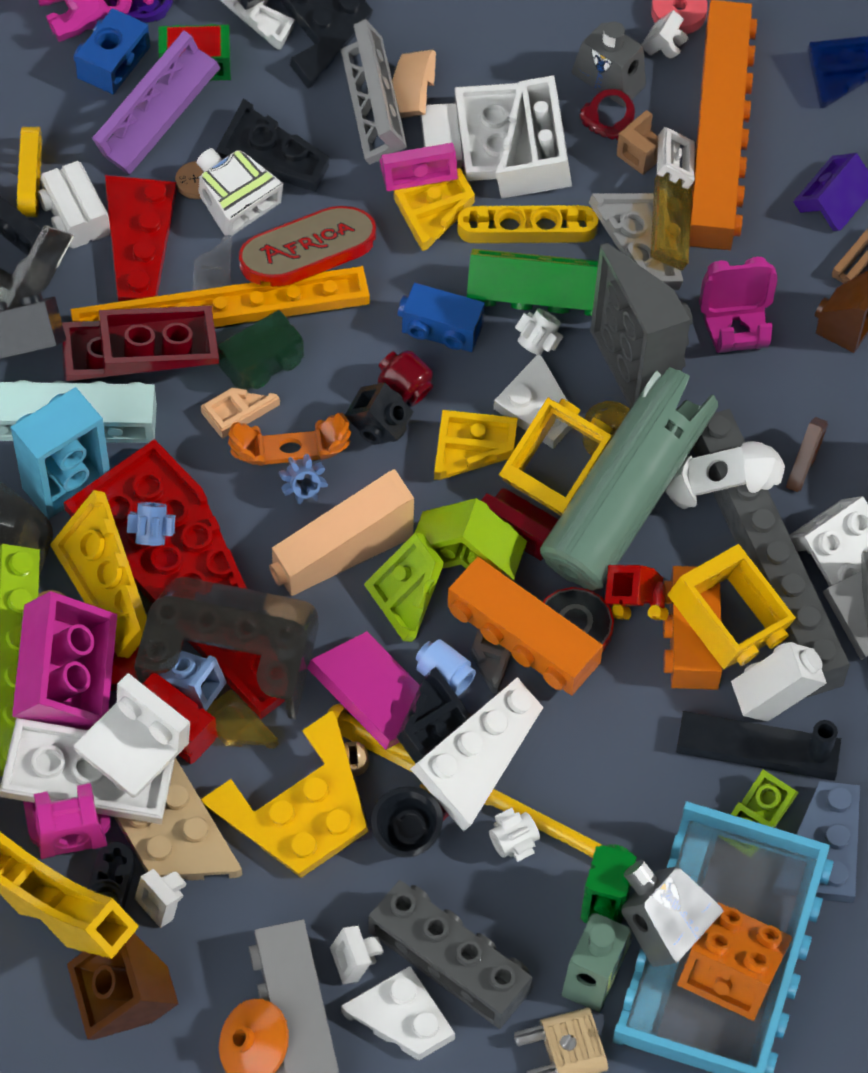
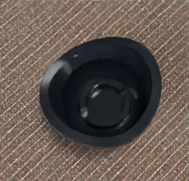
M399 787L380 797L375 804L371 816L372 831L378 843L389 853L403 858L418 856L430 849L441 833L443 826L441 806L432 794L421 788Z

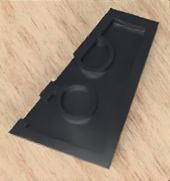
M244 98L215 151L222 159H225L235 151H243L278 180L316 192L329 167V156L297 134L290 135L278 126V121L269 115L266 117L262 116L253 109V104Z

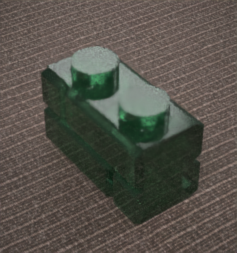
M280 310L217 345L219 367L228 378L230 377L231 382L236 388L246 390L263 387L268 383L271 376L283 369L285 371L294 369L304 357V340L293 325H290L289 320Z

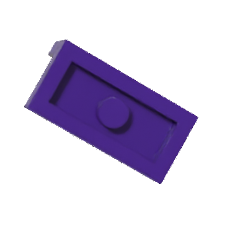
M857 153L831 156L793 202L800 213L821 211L832 230L841 231L868 199V169Z

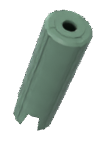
M671 367L662 376L657 370L655 371L540 547L541 555L545 559L546 564L566 580L588 590H600L607 582L608 565H618L718 408V401L714 395H710L702 406L685 400L677 408L690 375Z

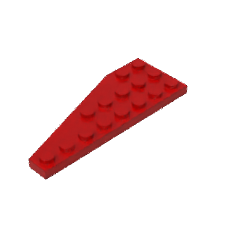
M155 439L64 502L65 511L72 517L93 490L105 492L137 588L203 658L207 659L209 655L216 657L227 684L260 719L292 697L289 682L274 649L272 650L262 621L257 616L253 607L250 594L231 551L227 548L222 537L219 524L211 512L203 488ZM138 503H163L167 505V514L176 515L175 533L173 536H165L164 545L149 546L135 543L136 533H127L128 514L131 511L137 512Z

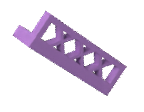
M183 31L92 138L103 157L129 175L220 69L217 61L198 49L193 37L189 33Z

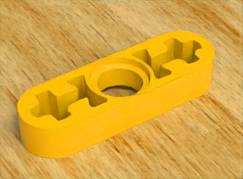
M21 127L17 210L26 217H38L39 197L37 191L40 190L42 157L40 127Z

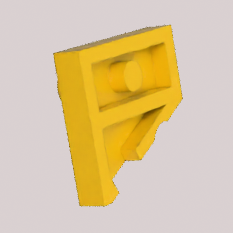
M457 168L458 179L394 190V200L422 251L427 250L457 221L461 210L472 206L475 202V194L460 168Z
M442 410L434 480H442L508 460L515 447L518 418Z

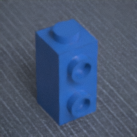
M414 283L409 296H402L398 308V316L402 317V333L409 334L415 339H427L441 343L450 349H462L473 352L484 324L485 302Z

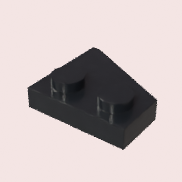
M436 667L424 676L396 736L415 764L471 717Z

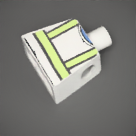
M210 148L204 151L197 159V164L204 171L199 177L198 192L227 239L281 203L282 182L243 151H235L225 159H222Z

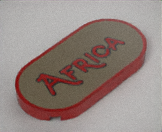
M335 206L322 209L248 239L239 251L240 271L246 279L255 284L261 285V281L270 282V285L275 287L291 285L368 253L373 247V241L376 240V223L371 215L355 207Z

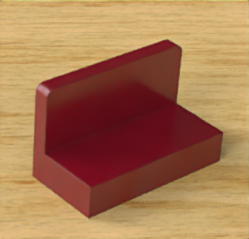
M502 488L495 497L486 493L481 501L486 503L489 509L504 522L512 525L514 530L527 541L524 549L525 552L542 561L543 557L540 547L558 519L505 488Z

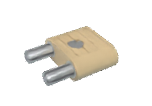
M589 1007L541 1019L540 1026L514 1033V1040L517 1046L544 1040L551 1065L528 1070L526 1073H601L608 1071L606 1055Z

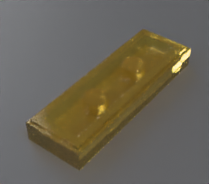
M666 173L663 177L657 175L654 179L650 257L682 271L689 264L692 185L689 189L682 187L681 179L674 183L669 180V174Z

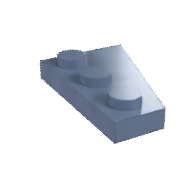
M820 781L796 834L830 845L826 859L834 861L827 885L819 882L815 895L816 897L823 898V900L853 903L855 899L860 785ZM786 857L771 894L797 897L807 863Z

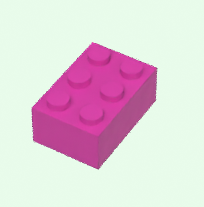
M52 591L25 604L12 717L89 730L109 710L117 614Z

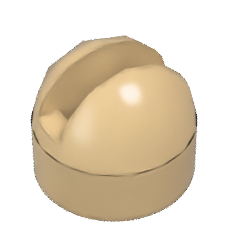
M357 741L344 743L348 758H350L351 751L357 753V764H350L353 777L363 774L369 765V753L366 747Z

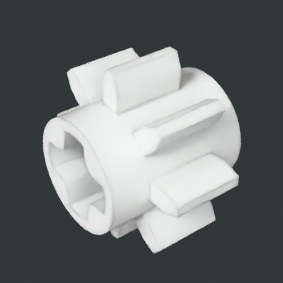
M537 309L534 314L531 312L528 314L524 313L515 326L521 332L518 342L525 349L536 355H541L544 350L550 352V350L555 351L564 337L557 332L561 323L552 314L542 309Z
M510 808L494 816L496 823H494L495 828L489 830V835L493 846L502 858L508 855L510 857L514 856L515 860L519 862L534 854V842L540 839V834L534 820L527 812L522 814L519 812L515 813Z

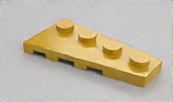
M93 490L51 542L50 546L83 601L117 614L114 652L118 657L129 658L151 632V628L106 494L102 491Z

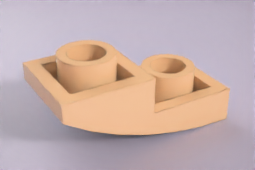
M434 50L401 55L392 80L400 118L426 115L427 86H434L436 52Z

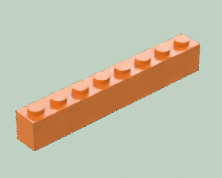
M710 0L695 155V181L693 182L688 246L731 250L733 237L741 236L743 215L736 214V208L743 207L745 186L738 185L739 178L745 179L747 157L740 156L741 150H747L749 129L743 128V122H749L751 101L745 100V94H751L753 73H747V66L753 67L755 46L749 45V39L755 40L757 19L751 18L752 4Z

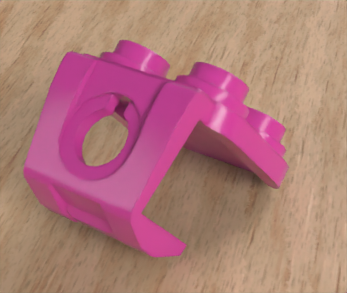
M752 257L744 265L730 266L727 261L711 263L702 280L699 305L701 312L704 314V321L717 353L768 348L772 337V323H766L765 308L769 307L774 300L778 281L775 267L766 262V259L763 257ZM732 320H740V324L744 325L749 332L734 333V328L730 327L733 323Z
M91 783L77 785V797L51 802L48 791L34 794L35 803L23 801L29 837L32 843L39 846L41 859L107 846L105 833L110 828V816L97 814Z

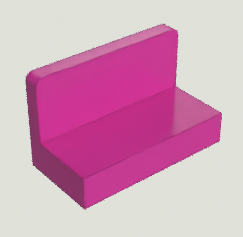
M453 142L383 154L382 158H380V167L387 191L458 179L456 151Z

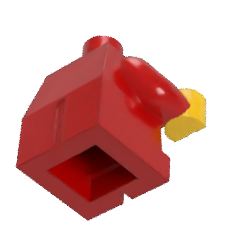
M608 565L605 604L614 605L611 609L614 618L629 620L631 609L628 606H644V604H650L651 606L648 609V616L651 619L666 620L669 613L665 607L666 587L663 583V577L654 568L643 565Z

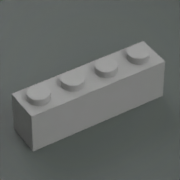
M304 919L255 929L256 945L249 946L253 971L261 970L264 983L257 984L259 999L270 1001L279 1007L285 1016L289 1030L287 1052L276 1073H339Z

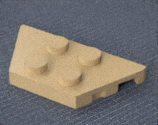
M176 757L162 825L114 817L146 873L154 869L162 878L176 871L181 878L186 880H204V875L229 874V878L242 876L241 866Z

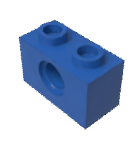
M112 8L104 19H100L96 23L93 33L87 41L77 47L74 54L77 78L114 95L150 48L148 24Z

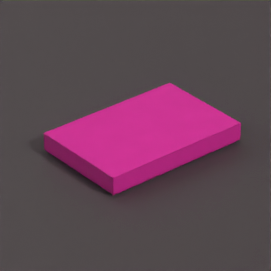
M367 631L311 659L307 669L385 750L400 743L396 736L420 685Z

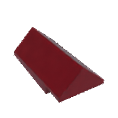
M211 305L99 310V321L62 322L67 339L62 342L64 381L219 364Z

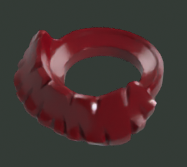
M606 89L595 95L590 103L587 102L583 105L582 109H580L579 118L583 122L582 124L588 127L590 131L600 134L604 138L608 137L612 140L616 138L618 140L619 133L634 121L635 107L632 99L625 92L618 89ZM617 96L625 102L626 113L614 126H605L599 122V104L606 97Z

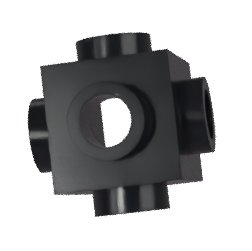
M384 382L361 387L348 408L345 417L360 431L363 439L375 445L398 441L405 434L407 423L414 411L403 401L402 396L398 392L392 390Z

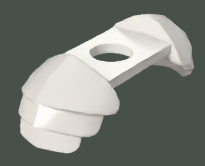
M755 441L745 442L741 447L692 458V455L686 457L665 491L678 507L687 509L697 505L698 495L746 484L751 493H756L760 489L769 490L774 485L781 483L785 465L778 452L771 446ZM716 462H725L728 466L726 476L720 481H711L708 475L710 467Z

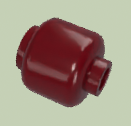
M392 351L378 365L382 370L378 376V384L385 382L392 390L402 396L406 404L411 406L417 405L433 388L431 383L432 370L412 351H403L400 354Z

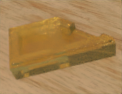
M231 689L215 700L206 710L216 718L215 728L217 729V737L226 746L242 747L243 744L265 745L266 748L270 749L278 746V738Z

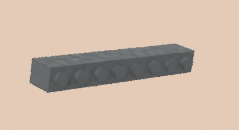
M730 409L714 413L692 448L696 457L741 447L745 443ZM723 461L714 463L708 473L710 480H722L728 472L727 464ZM745 484L713 492L736 544L743 548L796 617L786 630L789 636L782 644L793 642L813 648L821 658L822 671L827 684L807 697L844 686L850 663L769 491L760 489L756 493H751Z

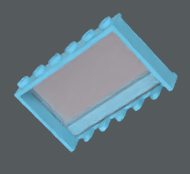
M686 801L667 868L675 866L681 868L716 902L735 908L741 913L767 925L774 926L780 931L791 935L792 940L769 986L755 1021L677 986L691 948L676 964L657 967L651 965L644 951L640 949L633 978L625 996L623 1010L619 1022L616 1024L613 1043L622 1046L624 1044L712 1073H773L778 1058L777 1053L771 1052L774 1037L783 1039L790 1014L782 1012L785 999L790 998L794 1000L801 975L793 973L797 959L806 960L812 939L811 936L805 935L808 920L817 922L823 898L816 897L815 895L819 882L827 885L834 861L826 859L830 845Z

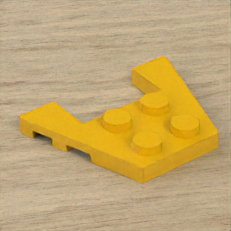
M332 710L302 730L324 765L270 802L253 811L232 779L201 799L208 810L217 814L229 823L231 827L251 839L261 849L301 878L369 832L338 719Z

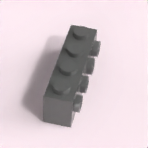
M399 880L369 914L368 932L378 937L381 942L498 1029H501L531 991L532 976L529 975L528 968L516 958L511 957L508 959L496 950L495 944L481 933L475 935L465 928L462 920L454 912L448 909L443 911L430 902L429 896L421 888L415 885L409 887Z

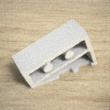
M553 75L519 81L510 115L511 123L508 135L505 136L503 143L504 151L501 163L498 164L496 171L501 199L572 187L555 77Z

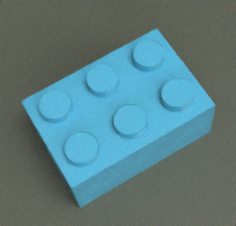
M76 387L65 394L56 395L47 405L34 413L22 416L16 424L11 426L22 489L47 519L64 510V502L110 470L103 418Z

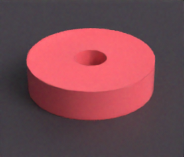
M653 0L651 15L655 23L674 10L684 18L678 29L682 30L685 34H690L697 31L704 24L708 3L707 0Z

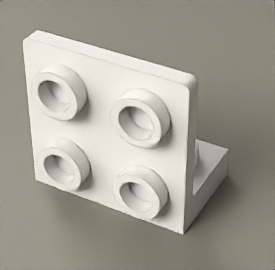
M863 496L841 499L789 535L796 551H807L808 554L812 555L829 586L862 570L861 555L863 552L868 551V504Z
M128 673L117 684V702L75 743L74 750L129 796L135 798L189 744L190 722Z

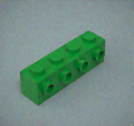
M472 249L467 298L485 302V306H496V301L511 303V308L520 310H531L533 305L548 306L547 311L561 314L569 313L570 308L584 310L585 315L592 316L598 261Z

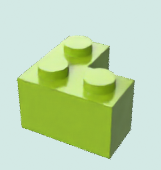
M477 498L422 511L415 533L425 535L444 562L442 569L462 565L467 569L478 556L511 580H514L527 543L514 530L512 525L504 522L489 509L486 503Z

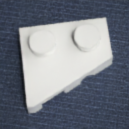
M411 966L341 1006V1012L345 1018L351 1021L354 1018L371 1028L374 1035L386 1042L398 1044L402 1051L417 1060H421L455 1039V1032Z

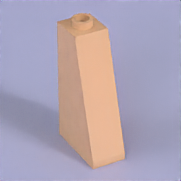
M395 469L387 472L272 547L273 564L269 565V569L274 581L278 586L284 584L289 594L293 596L407 541L413 535L414 497Z

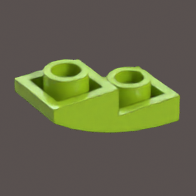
M762 769L742 802L737 803L730 815L775 828L799 792ZM718 836L751 859L759 850L757 847Z

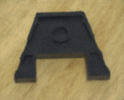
M264 0L238 1L245 10H248ZM279 0L315 44L293 56L289 64L307 88L314 85L318 76L325 68L327 69L332 64L341 49L347 46L356 35L354 24L365 19L368 21L371 18L373 10L365 0Z

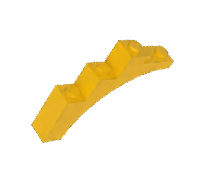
M0 832V895L19 914L41 919L66 947L112 959L139 928L136 922L113 898L89 890L59 874Z

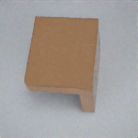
M647 110L619 133L617 156L642 175L657 164L658 136L651 131L653 114Z

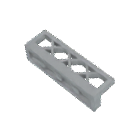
M365 19L354 24L357 42L342 48L341 53L364 158L370 165L379 161L383 154L395 153L407 148L383 38ZM360 54L362 67L354 64V56ZM365 79L369 92L368 94L362 93L360 91V88L363 85ZM371 107L375 119L374 122L366 119ZM378 135L385 144L373 149L372 144Z

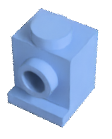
M179 650L173 659H165L159 669V675L197 703L199 709L207 710L227 683L216 657L210 655L206 659Z

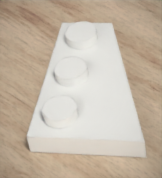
M518 83L455 87L454 97L464 173L467 181L497 179L496 171L498 164L501 163L504 151L503 143L505 136L508 135L511 123L510 115Z

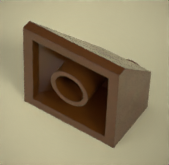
M868 271L837 287L830 299L824 297L815 312V317L819 319L815 334L852 353L856 352L868 334Z
M135 933L112 959L82 952L67 963L88 1040L99 1039L151 1024L179 1004L168 966Z

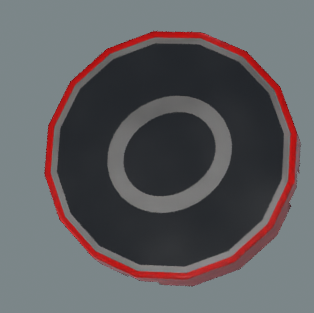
M570 587L557 590L545 598L543 603L603 644L602 652H604L612 639L614 618L610 606L605 604V600L600 595L588 589Z

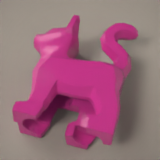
M62 0L37 1L40 6H48ZM64 0L69 10L61 15L53 12L46 15L53 35L56 34L58 42L78 36L87 29H94L96 23L100 19H104L112 8L127 14L132 0H118L115 6H108L104 0ZM143 0L147 5H151L154 0Z

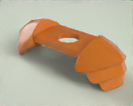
M343 413L331 415L325 421L318 420L315 424V431L262 436L258 426L249 427L245 423L234 422L228 433L230 437L228 441L231 447L230 453L234 458L259 466L289 463V457L299 460L303 459L305 454H309L311 460L322 461L346 449L351 442L349 440L351 434L349 421ZM285 443H297L301 446L300 450L294 453H285L279 449Z

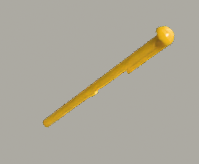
M341 703L333 705L328 710V712L332 710L335 713L343 737L353 742H360L366 749L412 772L411 768L415 765V762L401 743L385 750L352 715L347 713L348 710ZM496 789L492 790L484 805H492L503 812L510 808L515 813L519 812L522 814L527 812L534 820L538 830L592 858L596 846L602 845Z

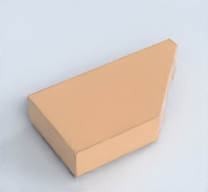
M230 388L201 405V413L223 439L229 435V430L234 422L248 424L278 407L280 405V398L277 394L269 393L266 396L247 393L246 389Z

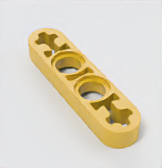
M583 205L470 206L464 208L458 214L457 232L462 240L469 243H582L594 239L597 235L599 218L592 208ZM505 219H513L519 223V227L507 230L500 223ZM541 219H550L556 225L552 229L545 230L539 228L536 223ZM562 220H566L567 228H562ZM489 221H494L493 229H489ZM578 221H585L586 227H579ZM469 222H477L478 227L470 228Z

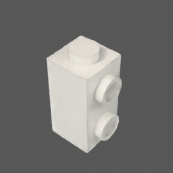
M793 642L777 646L773 650V654L761 662L747 666L743 674L731 681L743 716L767 722L827 684L822 671L821 658L815 650Z

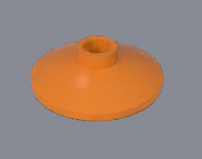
M250 999L239 1004L229 1014L222 1027L219 1039L220 1060L226 1073H275L279 1069L285 1058L289 1042L287 1021L279 1007L267 1000Z

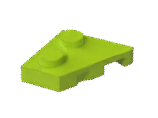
M414 533L364 583V586L401 639L406 642H412L417 636L444 565L440 556L422 533Z

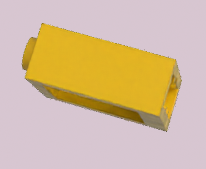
M547 397L500 471L499 476L505 483L561 516L613 437L610 434L613 429L595 417L590 422L578 415L581 410L563 398L557 403ZM556 419L599 443L566 497L523 472Z
M739 544L680 576L667 594L724 670L737 662L740 666L749 663L760 653L759 649L765 645L772 649L782 643L789 636L786 630L796 619ZM725 579L730 581L765 627L762 631L739 644L701 596V593Z

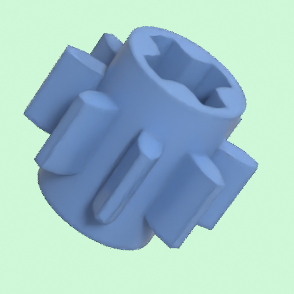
M305 454L303 459L299 460L289 457L290 464L287 470L279 471L281 479L287 481L281 488L283 493L287 496L294 492L298 504H301L303 499L311 497L317 501V493L320 487H328L326 480L319 476L325 471L323 464L319 462L312 466L309 454ZM305 474H309L310 478H304ZM297 480H302V483L298 484Z
M140 502L137 506V512L131 511L128 514L127 533H136L135 543L149 546L164 545L165 536H173L175 533L176 515L167 514L166 504Z

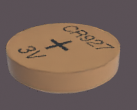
M197 162L184 164L176 173L178 191L183 196L191 199H201L198 192L199 177L204 171Z

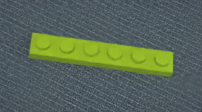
M8 544L0 545V776L2 777L16 718L12 717L24 605L38 598L40 549Z

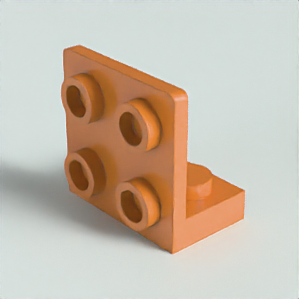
M717 902L724 911L692 946L677 986L755 1021L769 986L791 943L792 936L774 926L767 925L743 914L735 908Z

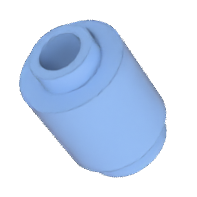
M441 639L436 640L434 643L428 641L416 655V660L418 661L417 671L425 676L436 667L457 696L469 687L475 677L476 671L470 667L471 662Z

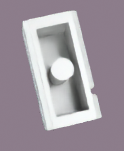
M76 161L64 165L60 170L56 168L42 173L40 176L42 189L37 191L44 211L51 210L54 215L51 218V222L58 238L65 237L69 246L74 249L87 244L89 240L95 241L109 236V233H111L109 215L81 162Z

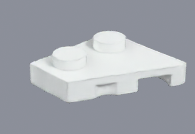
M537 354L494 400L493 409L503 416L518 418L517 425L526 431L547 397L559 403L561 398L567 399L543 357ZM556 419L542 442L553 449L572 427Z

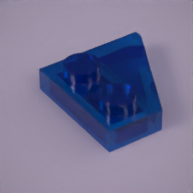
M868 36L809 43L807 50L820 108H826L868 82Z

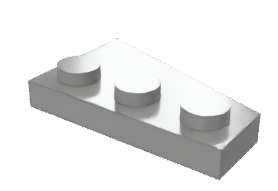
M661 193L592 194L588 203L619 251L672 289L680 290L683 277Z

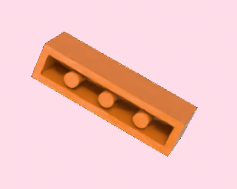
M478 556L448 588V608L455 618L463 623H471L480 630L482 636L488 642L494 645L500 644L506 648L519 664L527 668L531 666L542 674L544 680L556 690L563 689L572 696L601 663L603 644Z

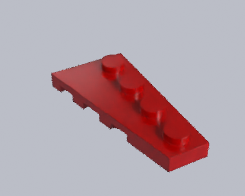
M105 175L118 302L155 297L158 295L176 199V182Z

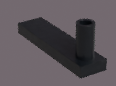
M683 711L676 753L835 781L842 738H837L838 729L834 723L828 720L817 722L813 732L808 733Z

